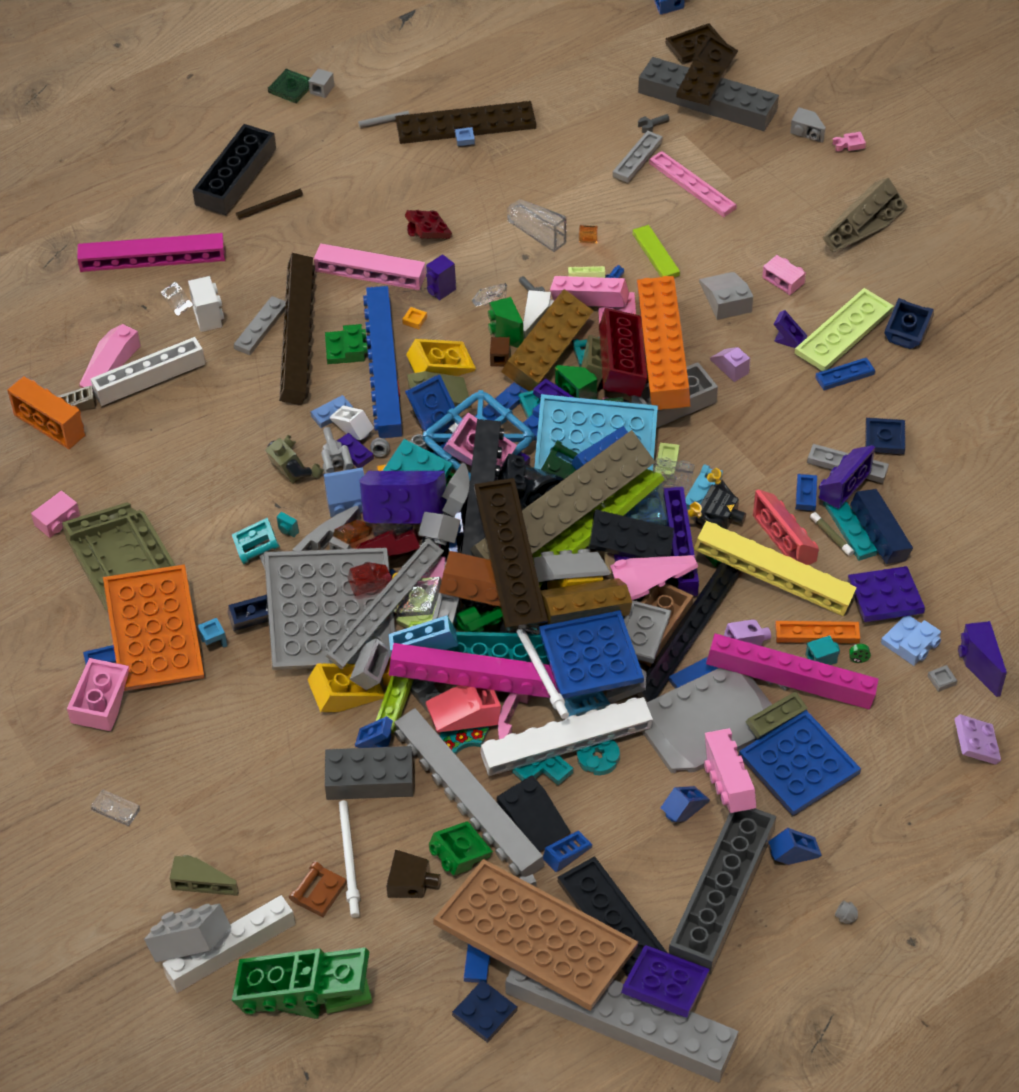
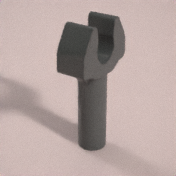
M668 114L651 120L644 116L638 120V127H642V133H646L647 130L653 132V126L669 121L670 118Z
M524 276L520 277L519 282L528 291L545 292L542 286L535 288Z

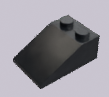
M533 775L497 796L498 805L540 853L545 851V848L571 834L547 792Z

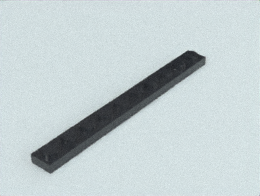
M723 562L720 563L656 657L654 663L647 670L646 690L636 693L640 698L644 697L646 703L657 698L669 680V676L673 674L741 573L740 570Z

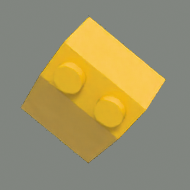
M415 339L406 354L414 373L428 371L460 376L476 370L464 343L461 341Z
M317 663L307 679L320 712H341L381 700L385 695L380 683L365 690L350 680L355 664H347L343 669H340L332 663Z

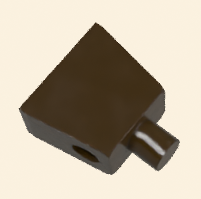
M395 850L386 885L387 897L422 898L424 897L426 886L439 887L441 874L429 873V860Z

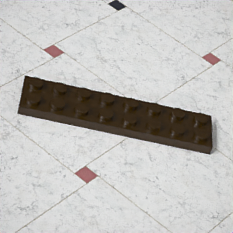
M531 101L395 116L400 144L456 138L455 129L471 127L474 136L536 129V120Z
M510 478L474 484L505 630L511 631L547 625L548 620L515 479Z

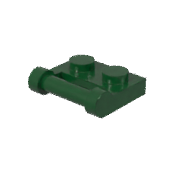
M557 440L541 470L566 479L576 469L572 464L555 455L557 452H560L574 459L578 453L562 445V442Z

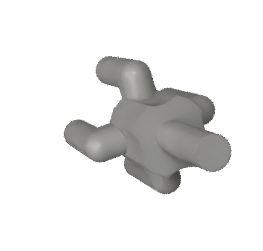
M325 427L323 432L327 443L323 446L321 452L324 461V473H333L334 467L342 466L344 470L352 469L353 462L348 447L346 445L342 446L341 442L334 440L331 428Z

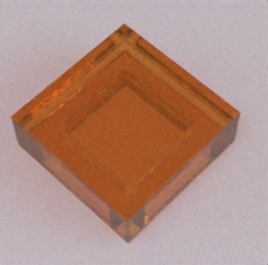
M580 225L579 243H597L598 226Z

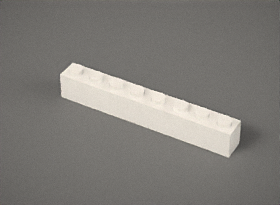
M635 697L628 699L622 704H610L605 709L598 711L593 709L581 716H570L564 721H552L540 728L532 727L520 734L511 733L503 739L488 740L481 745V756L488 776H492L650 729L653 719L644 697L639 699Z

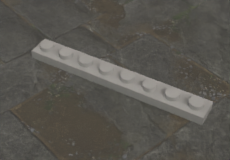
M428 538L331 648L326 657L340 669H343L438 560L444 550Z

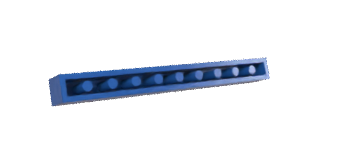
M388 286L367 287V295H363L364 306H368L367 309H364L365 320H369V322H365L366 333H370L367 336V347H371V349H368V360L373 362L369 363V372L374 374V377H370L371 388H375V391H371L372 403L376 402V405H372L373 417H377L374 420V431L379 432L380 438L402 437Z

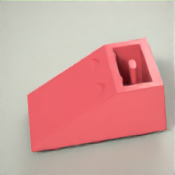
M458 685L427 700L425 703L437 733L498 725L501 705L494 690Z

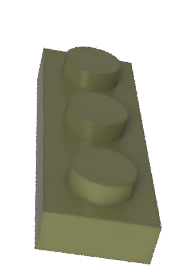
M795 691L751 716L745 722L756 738L759 739L808 708Z

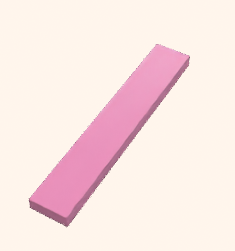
M663 151L649 159L650 165L722 217L736 209L737 204Z

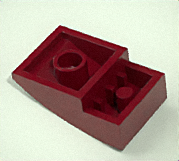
M415 528L398 536L395 530L392 529L357 544L355 549L387 548V554L390 556L418 549L421 547L422 542Z

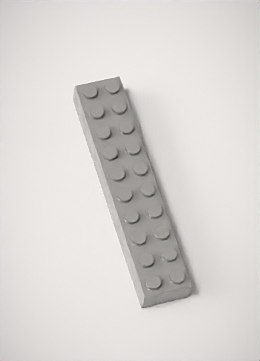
M513 968L505 980L507 995L720 1083L737 1045L739 1031L691 1011L686 1018L621 993L624 984L616 980L612 981L591 1011Z

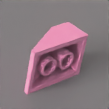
M467 413L443 450L458 460L472 466L477 418ZM504 437V440H500L499 447H503L502 459H498L497 465L500 466L504 463L507 455L512 454L517 447L515 443Z
M89 658L67 707L70 722L111 731L118 716L129 666Z

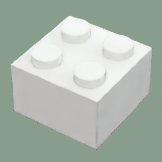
M210 276L188 281L192 307L200 332L221 328V320L224 319L222 308L219 309L222 306L220 295L216 296L218 293L216 283H212Z

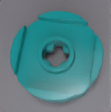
M614 740L577 751L579 766L584 771L594 772V775L598 776L614 771L620 759V749ZM596 752H601V753H603V754H602V758H599L598 756H593V755H594Z

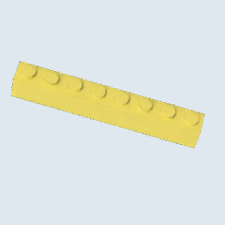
M708 521L705 522L694 547V550L841 616H844L857 588L848 582L832 577L828 573H823L810 565H805L794 560L792 557L785 556L774 549L767 548Z

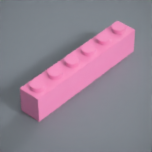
M320 244L314 257L315 272L420 290L426 276L425 262Z

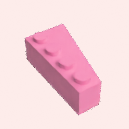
M730 728L705 733L707 760L704 761L706 773L710 774L711 783L715 784L717 794H721L722 804L727 806L730 813L755 809V788L748 771L745 770L742 757L738 756L737 744L735 741H732Z

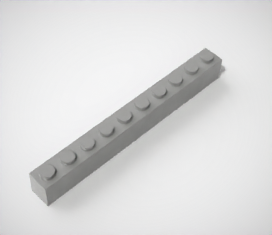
M415 708L394 722L396 727L394 733L400 742L404 741L407 746H412V756H417L420 759L419 763L422 768L432 773L431 777L438 786H443L449 800H455L462 815L466 814L470 818L469 821L476 831L479 829L483 833L482 837L489 846L493 845L495 847L497 856L501 861L506 860L514 876L527 877L544 867L542 854Z

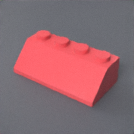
M759 489L756 490L753 517L783 555L792 557L794 560L805 565L816 562L819 552L818 545L808 537L806 530L800 527L794 515L787 511L784 503L781 500L779 501L774 494Z

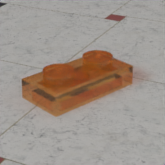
M355 520L335 528L333 536L347 544H351L370 536L372 528L361 520Z

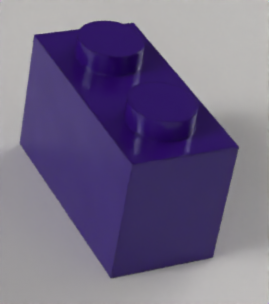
M442 254L426 265L427 291L431 296L441 300L456 290L455 263Z

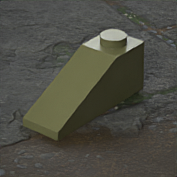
M589 334L581 367H585L590 373L595 374L598 380L597 387L602 379L600 338Z
M189 855L174 856L169 878L172 890L238 896L237 881L196 857Z

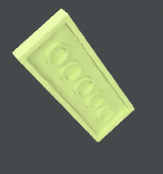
M863 288L795 348L794 354L822 371L827 370L893 311L894 306Z

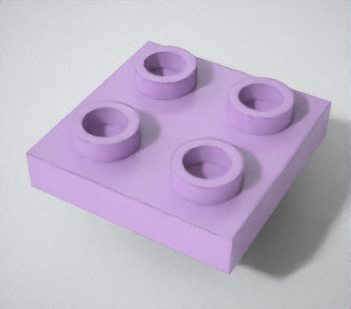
M958 715L954 719L963 755L995 765L1001 761L993 724L964 715Z

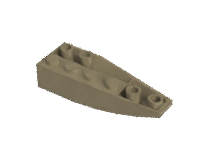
M889 177L871 185L843 212L823 236V240L833 253L888 226L908 206Z

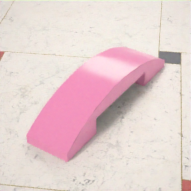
M509 694L499 716L498 740L512 733V725H509L518 703L528 704L531 695Z

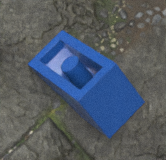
M695 786L674 787L661 806V809L666 813L665 816L673 822L687 821L704 807L710 799Z
M786 828L768 841L772 857L776 861L788 865L822 856L815 837L790 828Z

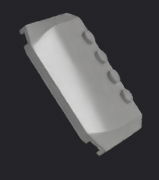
M718 668L647 702L646 704L653 721L650 729L641 732L671 773H676V770H687L688 773L697 772L705 768L704 761L707 760L705 733L730 728L732 741L736 742L737 751L758 740L745 721L772 704L752 677Z

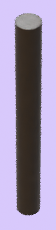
M301 188L236 212V217L241 219L303 195Z

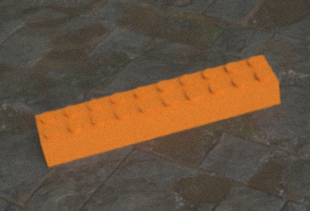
M674 276L638 279V295L651 405L658 406V410L691 407Z

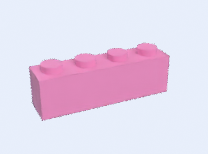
M555 276L550 288L554 301L562 290L565 289L587 306L625 307L629 296L625 278Z

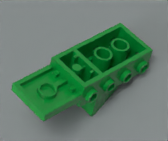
M363 947L324 953L318 948L239 959L232 1002L246 1014L279 1010L312 1019H319L321 1004L326 1003L327 998L364 994L370 951Z

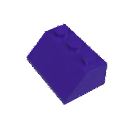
M871 445L856 448L848 455H844L839 466L834 467L829 477L821 481L819 485V499L840 509L871 473L875 447Z

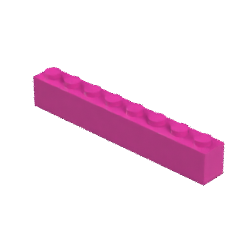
M223 233L78 244L77 260L80 272L225 261V245Z
M714 633L706 662L707 665L869 710L875 698L879 680L875 677Z
M393 643L389 669L390 676L551 698L532 662ZM543 664L558 692L550 665Z

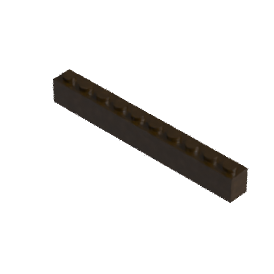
M292 253L287 264L279 401L302 405L304 398L307 399L309 394V387L306 386L310 378V373H307V370H309L311 363L308 357L311 352V345L309 343L312 332L309 329H311L313 318H310L313 312L311 302L313 301L314 292L311 289H313L315 278H312L315 272V265H313V257Z

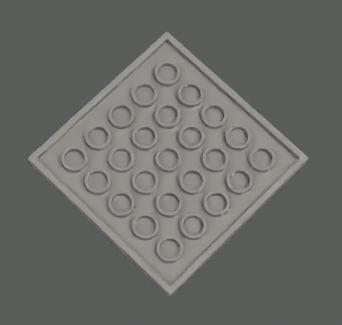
M387 548L264 552L272 670L314 668L317 663L334 664L326 657L327 653L390 582ZM393 611L365 644L377 638L390 647L388 634L395 632ZM362 647L347 664H356Z

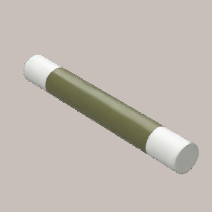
M816 512L810 515V518L848 556L854 554L855 551Z

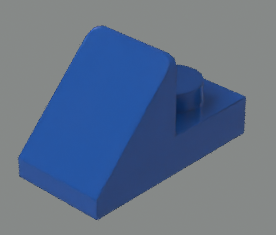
M386 716L360 728L355 747H389L393 720Z

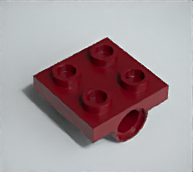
M406 211L405 217L409 222L407 226L409 236L450 239L452 232L437 211Z

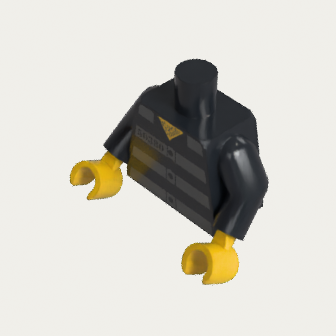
M718 468L712 469V473L707 475V480L715 482V485H711L701 504L693 502L690 505L688 515L690 517L696 516V523L703 526L706 521L715 523L724 529H728L732 521L743 524L746 513L738 510V497L732 493L723 480L719 479L721 471Z

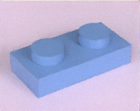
M342 395L312 410L310 413L319 427L323 428L333 422L329 417L340 407L348 406L353 408V406Z

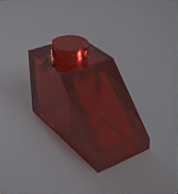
M370 562L350 568L348 574V581L354 596L386 587L392 580L386 565Z

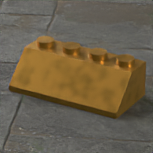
M619 578L541 591L548 620L547 625L621 610L622 616L629 615L632 606V599L627 584Z

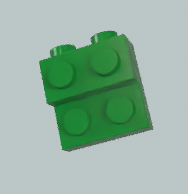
M362 324L343 325V331L325 332L327 365L365 362L364 354H368L367 342L363 343V340H367L366 329H362Z
M468 821L434 832L429 842L431 854L437 855L442 861L443 869L450 871L453 876L471 870L474 863L490 858L493 853Z

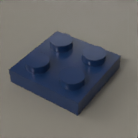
M866 417L865 447L874 446L876 453L905 454V420Z
M481 980L452 1011V1016L488 1043L518 1011V1008L488 983Z

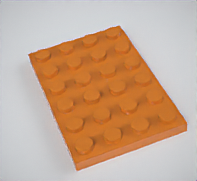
M185 564L103 577L116 664L129 666L124 691L204 678Z

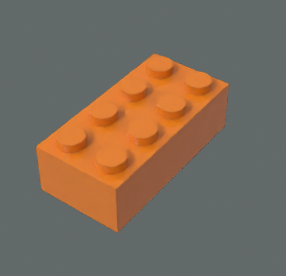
M23 376L7 390L13 413L16 417L70 450L85 436L80 410L76 406H71L65 402L63 398L55 396L47 388H42L34 380H29Z

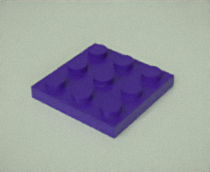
M907 566L848 575V583L857 587L853 596L864 622L917 615L925 612V606Z
M645 945L628 975L621 993L687 1018L708 977L710 969Z

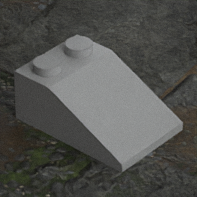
M735 272L699 279V283L717 320L752 312L753 295L748 284Z

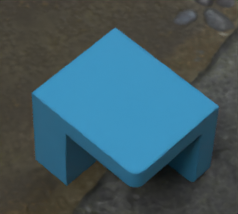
M217 618L198 625L202 642L208 645L220 640L223 648L227 647L225 632Z

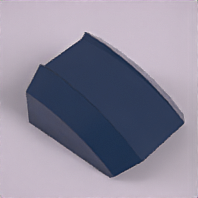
M898 298L884 331L888 341L909 349L920 345L933 319L934 309L925 308Z

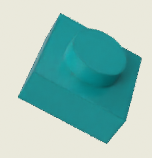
M280 512L277 516L278 529L283 534L295 537L299 533L297 520Z

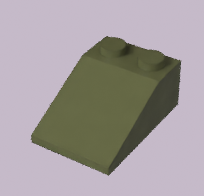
M424 371L407 374L408 389L440 373ZM440 374L455 407L469 397L463 377Z

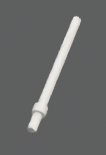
M518 629L517 634L551 697L550 702L552 706L558 710L562 719L568 718L569 713L564 705L565 701L562 695L557 692L525 629Z
M342 800L339 802L348 886L346 898L350 905L351 917L357 918L360 916L358 904L360 893L356 886L348 803Z

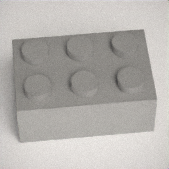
M220 903L215 905L205 904L197 909L187 908L179 913H166L161 917L162 920L150 929L151 932L144 940L154 961L160 962L211 951L231 928V925Z

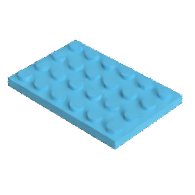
M541 394L534 468L541 470L557 440L562 442V445L579 454L622 426L628 432L632 430L654 459L658 406ZM560 452L556 453L555 456L572 464L573 459ZM653 465L647 469L653 471Z

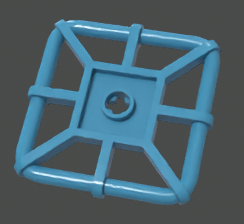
M478 390V392L469 396L454 409H449L444 417L423 433L422 439L441 458L453 463V468L457 471L461 465L456 461L457 458L448 454L436 443L448 442L452 434L434 433L451 420L459 425L462 418L458 415L477 400L478 410L477 416H475L477 419L487 420L483 417L485 400L501 414L494 421H501L502 425L508 420L523 433L504 434V437L510 441L520 442L512 454L517 455L534 441L535 434L513 415L512 410L506 409L490 394L484 392V390Z

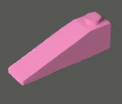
M123 324L111 329L99 341L79 384L80 387L92 386L91 378L121 367L140 347L138 331Z
M690 555L621 559L610 565L614 578H619L627 584L631 599L634 600L649 594L648 589L656 585L658 587L666 585L667 579L671 577L679 578L698 568V564L694 556Z

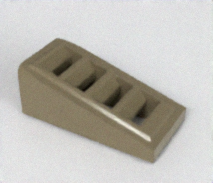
M86 386L57 396L63 398L71 406H76L79 410L95 408L92 386Z

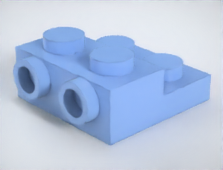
M904 616L882 637L881 644L915 666L919 661H923L932 648L935 649L940 644L941 631L925 620L920 623L911 616Z

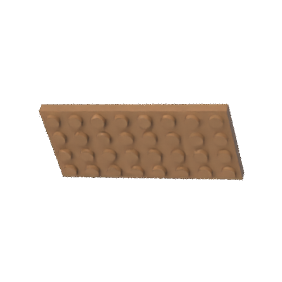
M484 859L433 919L435 926L590 1011L638 947V941Z

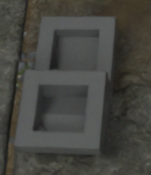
M414 679L410 688L411 693L428 713L426 701L441 694L432 681Z

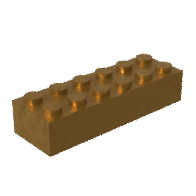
M563 289L505 364L501 372L527 391H532L542 381L593 313V310Z

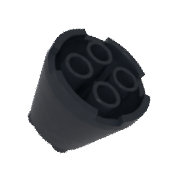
M526 465L524 476L526 488L524 493H521L519 496L521 509L523 510L563 481L564 478Z

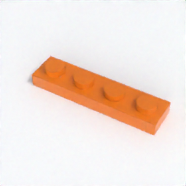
M776 621L775 624L776 642L808 643L830 635L833 642L860 643L859 622Z

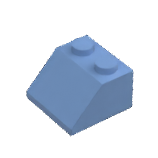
M363 467L323 474L330 517H334L354 506H358L361 513L362 503L359 480L364 476Z

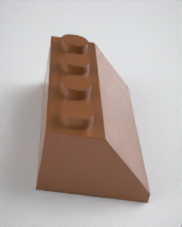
M450 551L439 593L500 606L490 559Z

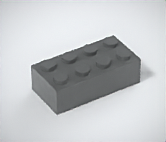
M412 746L325 749L326 799L413 797Z

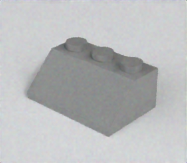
M590 549L578 550L577 554H572V550L559 551L560 555H554L553 551L542 552L540 557L534 558L538 582L610 575V571L599 553L590 552Z

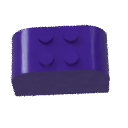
M368 471L359 480L362 513L365 522L419 524L422 522L424 512L437 514L444 512L442 510L447 502V499L442 497L446 489L445 471Z

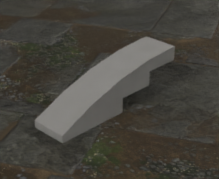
M354 506L327 520L308 534L292 551L324 550L329 545V541L333 536L344 539L360 521L359 507Z

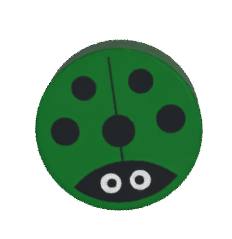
M866 644L852 646L849 650L851 661L863 663L869 660L871 657L870 648Z

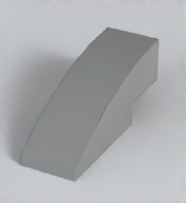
M463 462L449 481L442 496L447 499L442 511L455 517L457 512H460L469 492V474L467 466Z

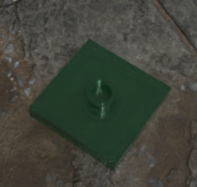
M285 69L268 87V93L297 104L310 90V77Z

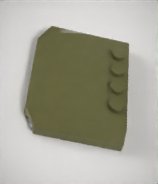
M128 502L62 522L63 530L71 549L107 611L103 577L176 566L146 514L141 510L136 511Z

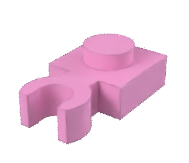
M861 132L844 134L843 138L835 137L832 143L836 145V151H842L844 148L852 151L864 149L866 146Z

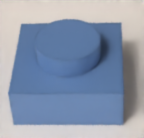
M472 127L455 129L457 146L475 144Z

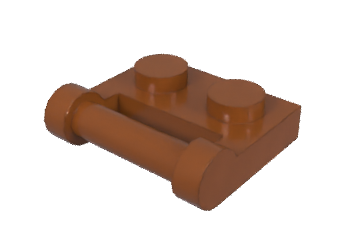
M313 862L309 867L310 871L298 888L291 892L289 899L295 904L324 917L346 886L347 880L324 868L320 863ZM316 876L322 877L309 897H303Z

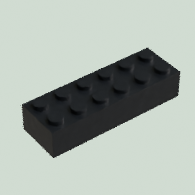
M243 124L193 188L195 206L227 215L276 150L275 133Z

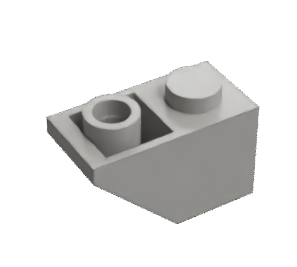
M798 108L791 120L790 133L823 143L826 127L815 112Z

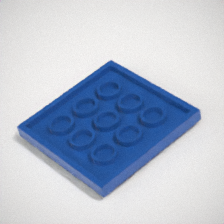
M621 610L539 626V633L558 692L562 695L563 699L644 682V676Z
M807 710L739 751V756L742 757L746 765L792 816L861 772V768Z

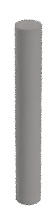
M409 111L358 121V124L362 128L395 121V116L407 115Z

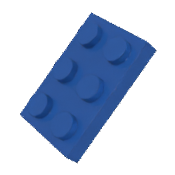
M440 374L405 391L424 432L444 417L449 409L455 408ZM451 420L434 434L444 433L455 422Z

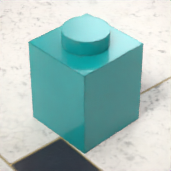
M829 635L808 642L805 655L807 659L833 665L837 663L840 649L838 644L833 642Z

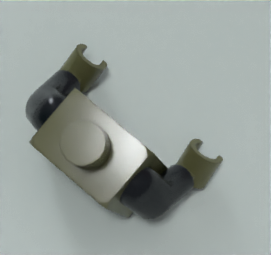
M287 435L284 440L278 438L276 441H271L265 451L271 463L292 484L301 477H310L311 475L315 478L321 477L324 469L320 468L319 464L314 463L312 469L304 467L297 454L292 450L296 441H292L290 435Z

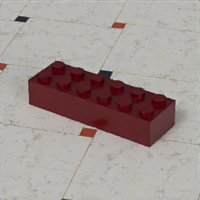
M605 308L599 324L603 389L641 397L647 381L641 315Z

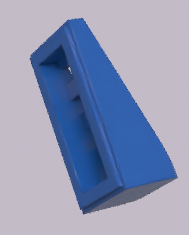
M578 830L546 847L543 860L555 872H558L592 848L593 844Z

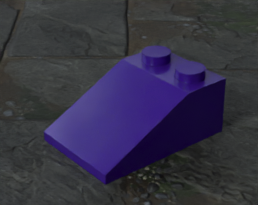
M991 622L965 624L964 633H961V645L958 646L960 658L963 657L965 666L996 697H1000L1007 671Z

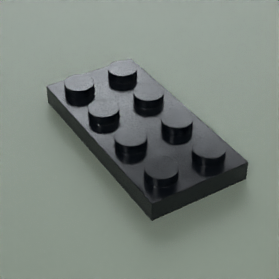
M595 510L588 548L629 558L670 557L674 528Z

